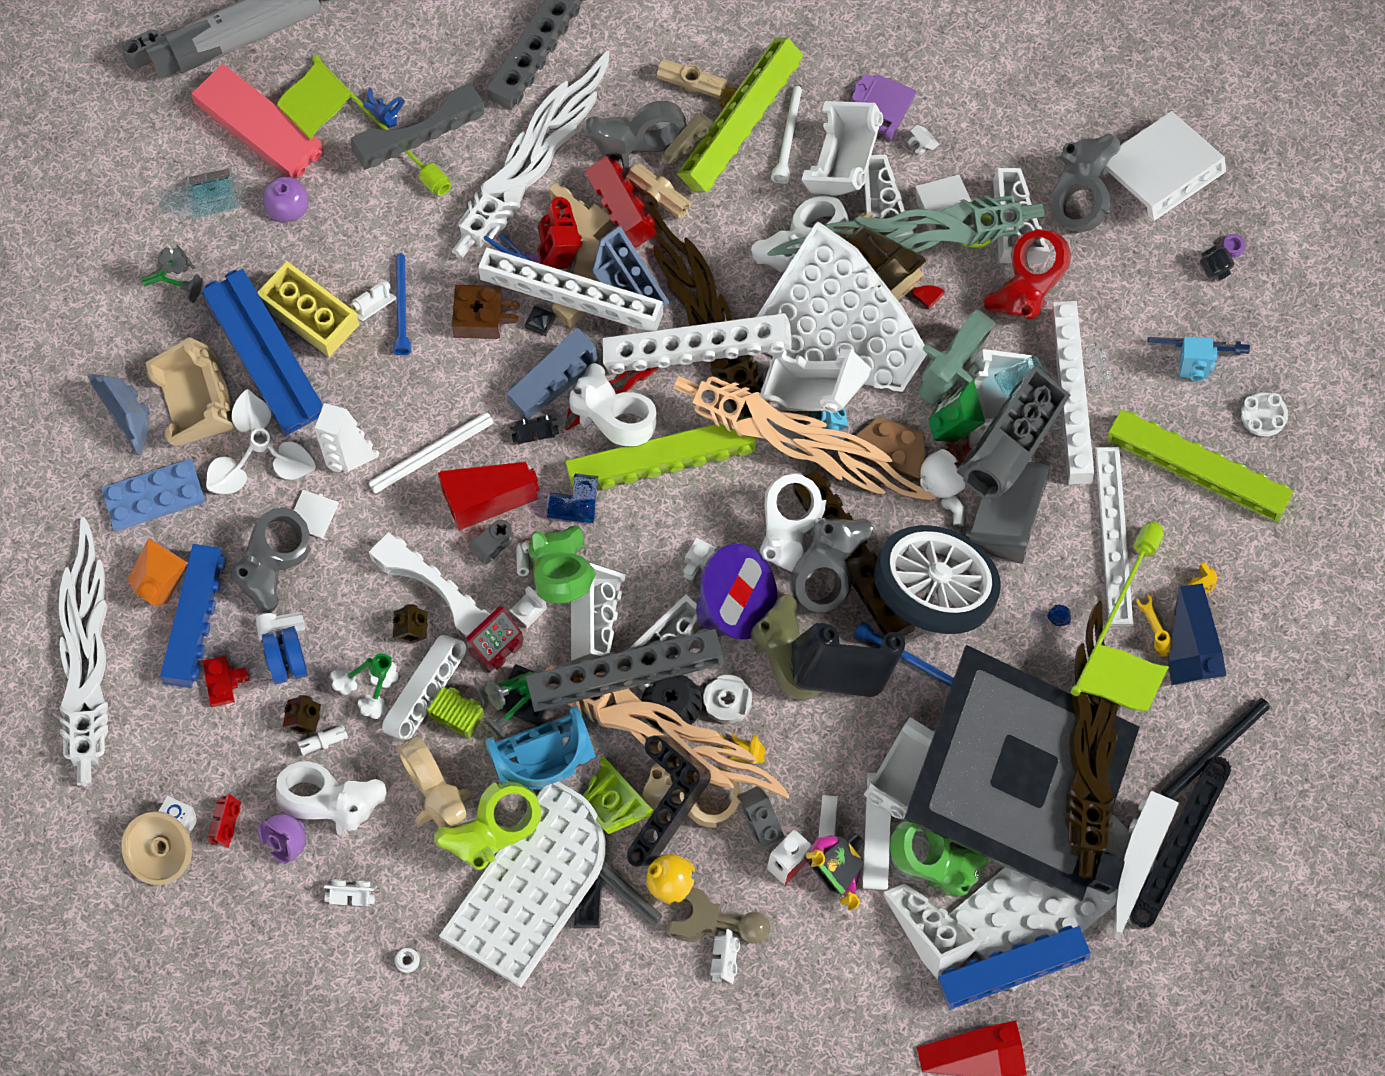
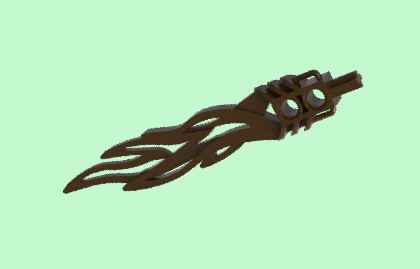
M649 202V214L658 223L666 237L686 256L692 269L694 280L687 272L678 254L664 241L656 225H654L653 227L658 233L655 235L657 242L670 255L677 268L673 266L655 245L654 254L656 261L668 280V290L685 308L689 326L697 325L693 315L700 325L708 324L706 308L713 323L725 322L722 316L723 311L726 315V321H732L723 295L719 294L717 298L712 272L700 251L687 237L684 238L685 244L680 241L667 227L654 204ZM666 267L670 269L678 277V279L681 280L686 286L697 289L698 301L687 288H685L671 275V273L666 269ZM702 270L704 271V273H705V275H706V277H707V279H708V282H709V285H710V289H711V293H710L709 287H708V285H707V282H706V279H705V277H704V274H703ZM743 355L734 359L721 358L710 362V372L713 377L729 384L736 382L739 384L736 385L738 388H749L747 392L752 394L755 392L761 393L760 387L762 389L764 384L763 373L761 370L758 372L759 365L757 361L753 363L754 356ZM729 363L734 364V366L728 368ZM737 378L745 379L742 382L735 381ZM728 399L733 410L735 411L737 409L735 401L733 399ZM745 401L741 412L744 417H752Z
M1098 601L1094 605L1088 619L1085 635L1088 657H1090L1094 649V625L1096 643L1103 630L1102 601ZM1084 643L1078 646L1075 655L1074 686H1076L1087 663ZM1081 692L1079 696L1071 694L1075 711V724L1070 735L1069 749L1075 773L1070 788L1066 792L1065 823L1069 830L1068 842L1071 845V854L1080 856L1079 876L1086 879L1094 877L1095 858L1107 850L1108 831L1113 827V822L1109 824V818L1114 815V810L1109 813L1110 806L1114 803V798L1109 782L1108 768L1111 764L1116 745L1117 729L1112 727L1119 704L1101 696ZM1089 700L1095 705L1093 715ZM1094 740L1092 763L1090 768L1088 758V747L1091 746ZM1086 796H1088L1091 801H1087V800H1083V799H1084Z

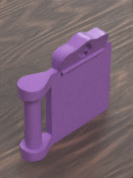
M865 74L855 84L851 102L875 103L883 114V121L891 124L889 128L884 125L879 126L878 133L884 135L885 139L892 141L899 124L916 95V90L880 75L873 77Z

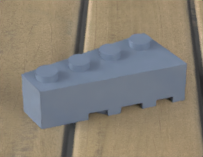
M577 327L526 376L509 388L507 392L508 402L523 419L529 420L577 383L578 379L584 376L588 365L592 363L598 364L596 346Z

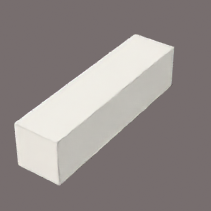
M822 795L818 838L835 835L838 796Z

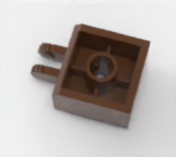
M455 285L452 316L454 338H500L501 324H515L519 321L517 314L502 313V311H516L519 309L520 303L513 300H503L501 286Z

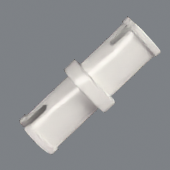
M342 724L325 732H322V730L318 731L317 735L297 741L302 756L321 748L323 750L328 749L329 745L348 739V736Z

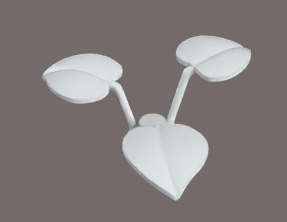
M247 389L235 402L231 416L232 423L238 431L247 432L251 430L250 447L238 465L230 457H219L213 460L207 471L206 488L213 493L221 495L232 494L240 490L247 480L246 473L240 468L253 450L263 452L268 448L272 455L276 457L273 462L274 471L285 480L299 479L313 472L316 466L311 455L297 443L283 442L279 446L278 453L274 450L273 444L269 443L270 435L264 429L270 422L271 412L263 400Z

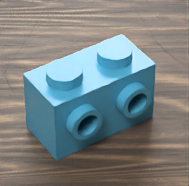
M1184 337L1180 355V377L1190 378L1193 381L1208 379L1210 371H1214L1215 361L1217 360V347H1213V338Z

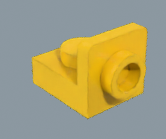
M1206 562L1200 564L1198 571L1202 578L1196 577L1188 585L1203 583L1205 593H1208L1215 589L1218 577L1212 567H1208Z

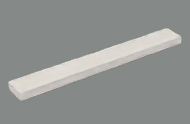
M1119 447L1095 448L1107 615L1109 618L1129 576ZM1130 586L1110 627L1133 626Z

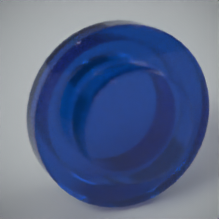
M1054 605L1048 611L1047 617L1055 626H1066L1071 622V611L1064 605Z

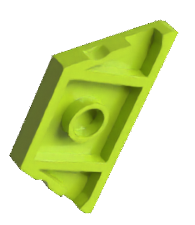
M603 756L599 761L602 766L597 777L592 776L589 787L584 792L583 797L587 799L597 813V823L610 834L651 816L654 810Z

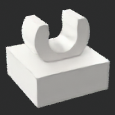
M916 125L911 130L914 137L909 139L908 144L913 146L919 142V148L915 150L917 154H923L926 148L934 150L939 145L925 127Z

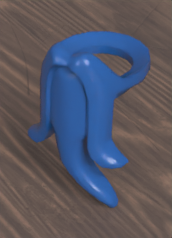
M369 87L366 97L367 102L363 104V107L368 109L387 128L396 126L397 113L403 107L405 100L402 97H397L385 105L383 98H379L378 101L374 99L373 90ZM396 102H398L392 110L389 109Z

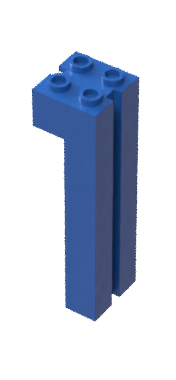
M242 268L239 271L232 270L225 275L226 280L220 283L215 280L204 287L205 289L202 290L204 302L218 327L220 326L282 433L284 436H287L317 420L323 404L244 269Z

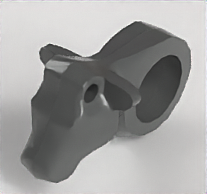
M655 101L641 107L634 114L631 121H626L619 117L603 119L597 116L590 117L585 122V132L587 137L595 142L601 154L607 155L612 161L621 160L623 169H628L631 152L665 151L687 124L686 118L677 104L669 101ZM660 122L671 123L670 125L662 129H648L652 125Z
M1106 134L1099 138L1069 142L1063 147L1060 159L1064 163V170L1051 199L1053 215L1063 227L1073 232L1090 231L1101 224L1106 214L1109 213L1111 204L1110 194L1099 176L1106 168L1109 160L1120 150L1119 139L1116 136ZM1082 189L1092 191L1095 197L1092 211L1081 219L1068 218L1066 203L1070 196Z
M280 507L263 514L254 525L244 557L231 570L232 581L237 583L242 592L255 602L259 611L264 613H272L278 606L279 599L276 590L279 570L288 569L300 564L311 550L308 545L310 533L307 523L292 509ZM270 522H285L293 528L297 537L294 551L280 553L269 546L266 541L265 531Z
M818 518L814 522V528L809 532V535L813 538L812 543L797 562L790 575L792 595L805 609L812 612H828L837 608L844 599L847 600L851 590V577L845 559L863 541L873 536V525L869 520L863 518L857 520ZM818 568H830L835 576V585L832 592L821 600L809 599L805 593V582L808 575Z

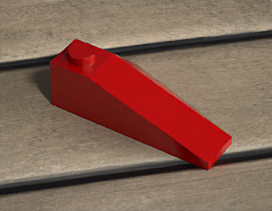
M1016 1020L991 1025L917 1047L921 1069L925 1073L960 1076H1027L1023 1047Z

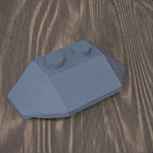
M621 226L616 227L600 239L592 268V273L598 282L663 301V307L670 303Z
M92 373L87 375L95 392L137 455L141 454L150 426V421L147 417L150 412L144 402L139 404L136 397H138L135 388L132 384L127 386L121 378Z

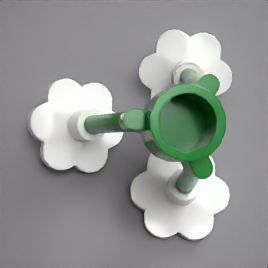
M379 653L373 659L367 658L362 665L353 671L347 670L344 666H339L336 670L330 673L332 687L334 690L340 691L342 695L350 694L351 691L357 688L355 675L369 667L371 683L376 685L375 692L372 695L368 694L364 698L359 699L357 705L361 708L360 712L362 715L378 719L388 711V708L384 705L385 701L379 696L381 688H389L391 683L398 680L397 667L391 661L392 658L390 656Z

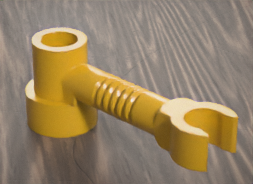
M1147 595L1149 603L1146 605H1142L1137 598L1138 608L1144 612L1154 632L1156 653L1162 657L1168 656L1171 650L1172 639L1169 637L1168 632L1164 631L1153 609L1152 597Z

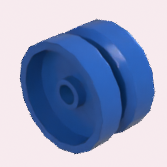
M295 626L282 629V645H280L278 636L274 631L261 635L265 661L275 685L287 682V666L290 667L292 676L295 679L308 676Z

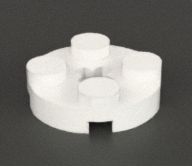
M722 675L717 677V680H714L712 683L710 682L704 691V707L708 716L717 722L724 724L740 722L751 709V690L737 676ZM727 694H730L734 702L725 704L724 701H721V698H725Z

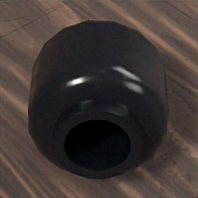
M1215 245L1201 254L1200 265L1209 279L1218 277L1219 281L1232 274L1230 270L1234 267L1235 263L1225 247Z

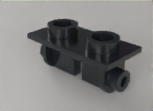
M551 415L537 417L538 422L528 423V419L514 421L515 426L510 427V430L515 429L516 431L515 434H511L513 443L520 445L534 441L533 432L538 433L539 440L555 438V435H559L558 425L553 426L552 421H557V419H551Z

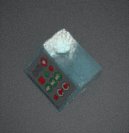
M232 168L187 177V187L195 218L240 208Z

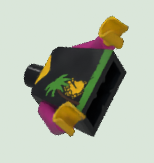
M856 833L848 840L836 835L816 838L811 851L806 853L804 859L831 892L844 895L840 899L842 905L848 904L847 909L849 911L859 907L860 901L856 895V887L864 861L857 851L865 844L864 840Z

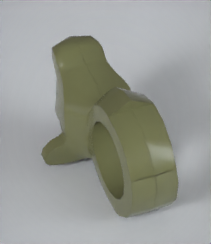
M783 594L777 599L773 608L752 628L750 632L751 639L757 643L754 648L756 654L766 651L774 678L782 692L791 698L801 701L813 699L821 694L822 691L802 689L796 685L793 679V673L790 668V658H792L791 642L800 636L796 618L797 601L792 595Z

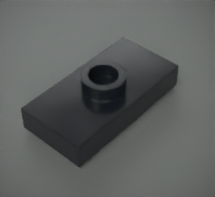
M601 878L595 880L575 909V928H600L603 882Z

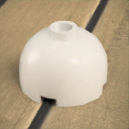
M944 449L934 452L921 465L920 483L922 488L938 498L952 497L965 488L964 478L956 472L958 469L954 463L958 461L950 452Z

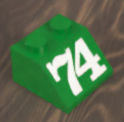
M974 380L970 384L965 383L938 402L928 418L933 440L955 443L985 423Z

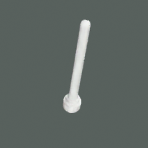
M795 86L792 91L779 163L773 168L771 180L775 183L787 184L789 182L790 171L787 165L802 92L800 86Z

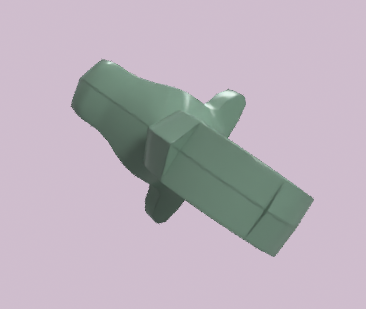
M976 309L960 328L945 351L939 352L925 344L922 350L931 359L923 372V381L917 394L924 401L934 405L960 380L970 384L973 378L963 369V365L979 350L996 323L986 314Z

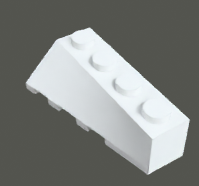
M324 403L315 426V431L326 466L335 472H341V470L349 472L377 458L379 452L375 449L372 450L373 444L370 440L365 441V433L362 429L356 427L357 422L349 411Z
M590 563L596 573L590 590L583 597L571 601V661L578 663L583 659L592 660L610 653L614 634L612 625L617 620L618 612L615 610L617 601L621 600L622 592L620 591V586L625 581V574Z

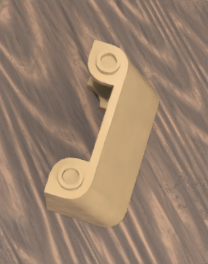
M189 337L145 362L148 370V379L153 384L162 387L173 423L167 425L165 429V438L169 444L181 446L235 428L231 416L233 410L232 400L220 360L212 347Z

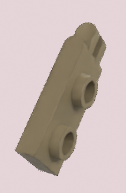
M697 113L665 150V154L661 159L662 163L674 166L678 160H682L687 154L692 152L694 145L708 133L713 122L708 117Z

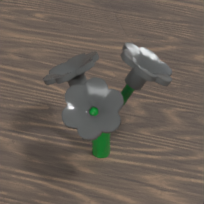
M178 244L176 245L177 249L164 248L158 257V262L163 268L157 273L143 277L141 279L142 284L148 286L163 281L180 286L182 290L188 291L187 299L194 303L201 292L203 278L195 274L190 282H180L165 277L167 273L180 274L185 265L190 266L192 269H195V267Z

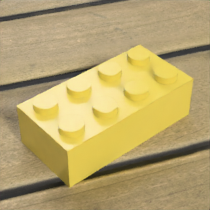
M288 261L257 292L270 314L328 357L360 325L357 313Z

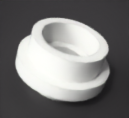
M411 948L401 949L395 956V965L403 973L413 972L419 966V955ZM406 957L412 959V962L408 965L403 964V959Z

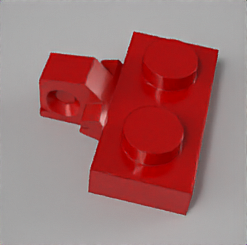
M226 656L202 660L210 706L216 707L235 703L233 689L238 688L237 683L250 681L247 668L235 669L234 666L228 667Z

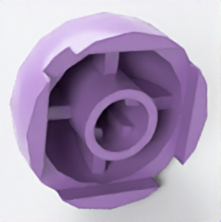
M292 177L274 179L266 186L263 193V205L266 213L273 220L280 223L298 220L305 214L309 206L306 188L299 180Z
M273 815L265 819L258 826V834L262 844L268 843L275 851L269 853L280 863L287 864L301 854L306 845L303 823L290 815Z

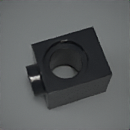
M1102 852L1095 858L1094 877L1088 878L1086 886L1108 895L1119 887L1125 861L1118 859L1117 855L1113 853Z

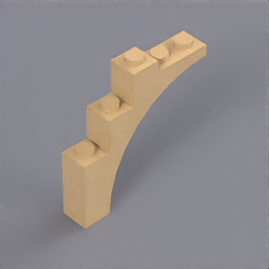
M554 183L549 188L550 199L563 197L570 202L578 233L582 236V247L577 252V262L573 274L598 281L592 273V268L600 239L613 228L609 217L610 213L607 209H601L596 204L589 209L582 200L577 201L566 187H560L557 183ZM554 303L552 305L553 313L570 329L586 314V312Z

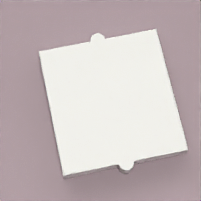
M302 490L294 511L307 523L310 535L323 539L339 502L323 497V494L317 495Z

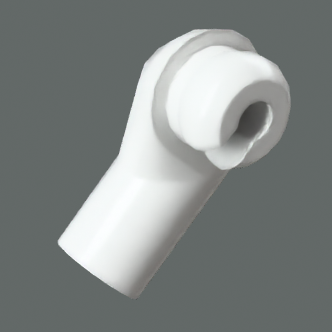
M529 540L521 541L516 546V564L519 576H526L529 573Z

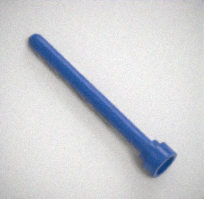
M399 253L396 256L397 337L393 341V353L395 355H409L411 353V342L406 337L405 256Z
M862 621L855 631L853 638L860 642L865 641L867 643L870 641L881 648L882 637L873 633L874 630L871 629V625ZM905 650L903 651L900 659L951 687L954 677Z

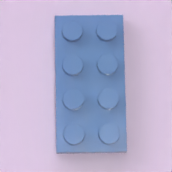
M192 459L101 488L115 532L206 502Z

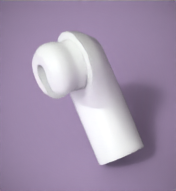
M956 496L942 498V507L953 512V527L964 528L965 506Z

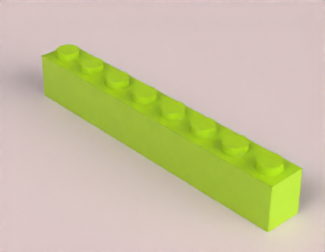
M788 37L773 39L709 128L708 133L702 138L677 173L693 192H707L713 188L717 177L725 171L727 163L737 154L742 142L750 136L752 128L762 119L764 111L775 101V96L779 90L787 84L789 76L799 67V62L804 55Z
M1121 409L1108 433V442L1278 523L1291 501L1294 491L1286 484L1276 483L1268 479L1263 473H1255L1247 469L1240 462H1232L1219 452H1211L1205 449L1198 442H1190L1182 438L1177 432H1169L1161 428L1156 422L1140 418L1135 412Z
M749 416L738 418L737 421L749 418ZM714 424L649 440L638 446H624L567 460L566 468L573 495H587L595 489L602 488L603 490H608L615 487L616 484L624 482L625 484H632L640 478H656L661 473L669 471L677 473L685 467H701L713 460L721 462L729 459L730 456L738 454L746 456L756 450V439L753 436H738L736 430L730 428L731 432H729L725 425L720 424V427Z

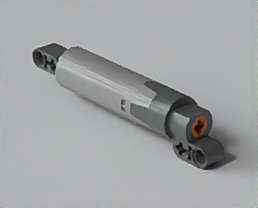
M240 0L164 36L158 30H148L126 40L122 44L121 50L130 68L137 69L151 63L158 79H162L177 71L183 74L320 13L321 6L319 0Z

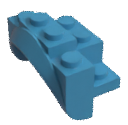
M578 707L569 708V715L495 742L493 737L486 739V749L494 765L499 782H518L529 789L538 790L558 781L566 780L569 776L576 774L574 769L579 764H584L590 759L595 758V752ZM565 737H569L567 743L564 746L562 739ZM515 757L517 763L511 761L510 758Z

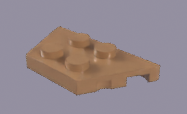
M878 417L855 435L885 452L892 459V462L886 463L897 473L920 481L921 465L925 461L922 432ZM851 439L848 441V442H850V443H853V444H855V445H858V446H860V447H862V448L867 449L866 447H864L863 445L859 444V443L856 442V441H853V440H851ZM844 452L845 454H848L850 456L880 466L874 460L865 458L861 455Z

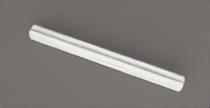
M487 412L481 414L369 481L370 488L374 493H378L492 425L493 420Z

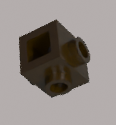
M414 604L404 605L403 608L394 611L393 638L409 644L426 639L428 611L419 609Z
M299 695L297 698L289 699L284 709L285 716L282 727L301 735L316 732L317 723L320 719L321 704L312 701L313 698L307 695Z

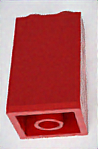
M526 462L438 472L442 493L459 531L538 500L537 491H540L537 483L538 478L534 468L529 469Z

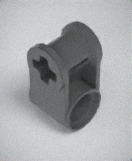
M502 519L493 522L492 525L469 543L468 548L484 565L492 561L491 558L495 559L513 541L511 525ZM499 531H501L502 533H505V532H506V535H504V536H503L502 534H499V535H498V532H499Z

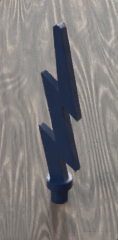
M1147 338V342L1175 344V347H1182L1184 338ZM1213 341V347H1217V351H1234V355H1240V353L1249 354L1250 345L1241 344V341H1236L1235 345Z

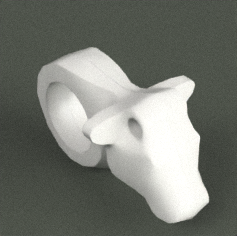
M818 196L804 201L793 215L790 231L781 230L770 238L756 241L752 245L753 259L757 264H768L779 272H785L796 254L768 256L767 253L785 242L807 237L812 228L808 227L809 224L820 217H833L827 224L849 221L844 206L839 199L830 196ZM847 226L833 227L834 229L843 230L844 228H847L849 230V227ZM803 243L792 245L790 247H787V249L800 248Z
M597 363L588 365L584 376L578 379L569 398L572 413L580 415V425L586 428L594 421L601 432L615 444L638 446L646 443L652 437L656 427V407L651 399L634 392L616 394L605 377L604 368ZM631 413L640 416L644 420L628 424L617 420L615 417Z
M793 472L780 475L772 481L765 493L766 537H764L759 553L764 560L772 562L790 572L793 571L795 565L807 550L804 534L814 527V522L818 518H822L826 505V500L821 499L820 490L812 480L804 477L802 473ZM790 483L802 484L807 488L811 496L810 509L803 517L795 520L783 517L778 511L776 504L777 495L781 488ZM815 570L808 575L807 579L813 576Z
M299 761L288 765L280 772L276 781V800L284 813L299 819H332L336 823L337 835L342 836L345 829L348 831L356 830L360 823L369 818L375 806L383 802L386 797V787L381 780L373 779L368 782L347 781L339 785L327 769L320 764L310 761ZM299 783H311L317 785L322 790L315 795L301 797L293 794L288 789Z

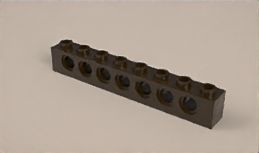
M818 469L804 476L814 482L820 490L821 496L825 498L823 500H826L822 518H826L825 516L828 514H834L838 519L854 520L849 512H844L842 508L843 503L838 494H833L830 490L831 484L826 475H821ZM793 483V492L807 513L811 505L810 493L802 484ZM867 540L863 541L854 550V552L860 553L861 556L859 558L849 556L845 559L851 577V584L884 636L889 632L905 633L906 636L915 630V626L898 615H887L886 612L891 609L882 597L874 595V592L878 591L874 575L871 577H864L862 575L865 571L874 574L877 561L875 552H870L866 546Z

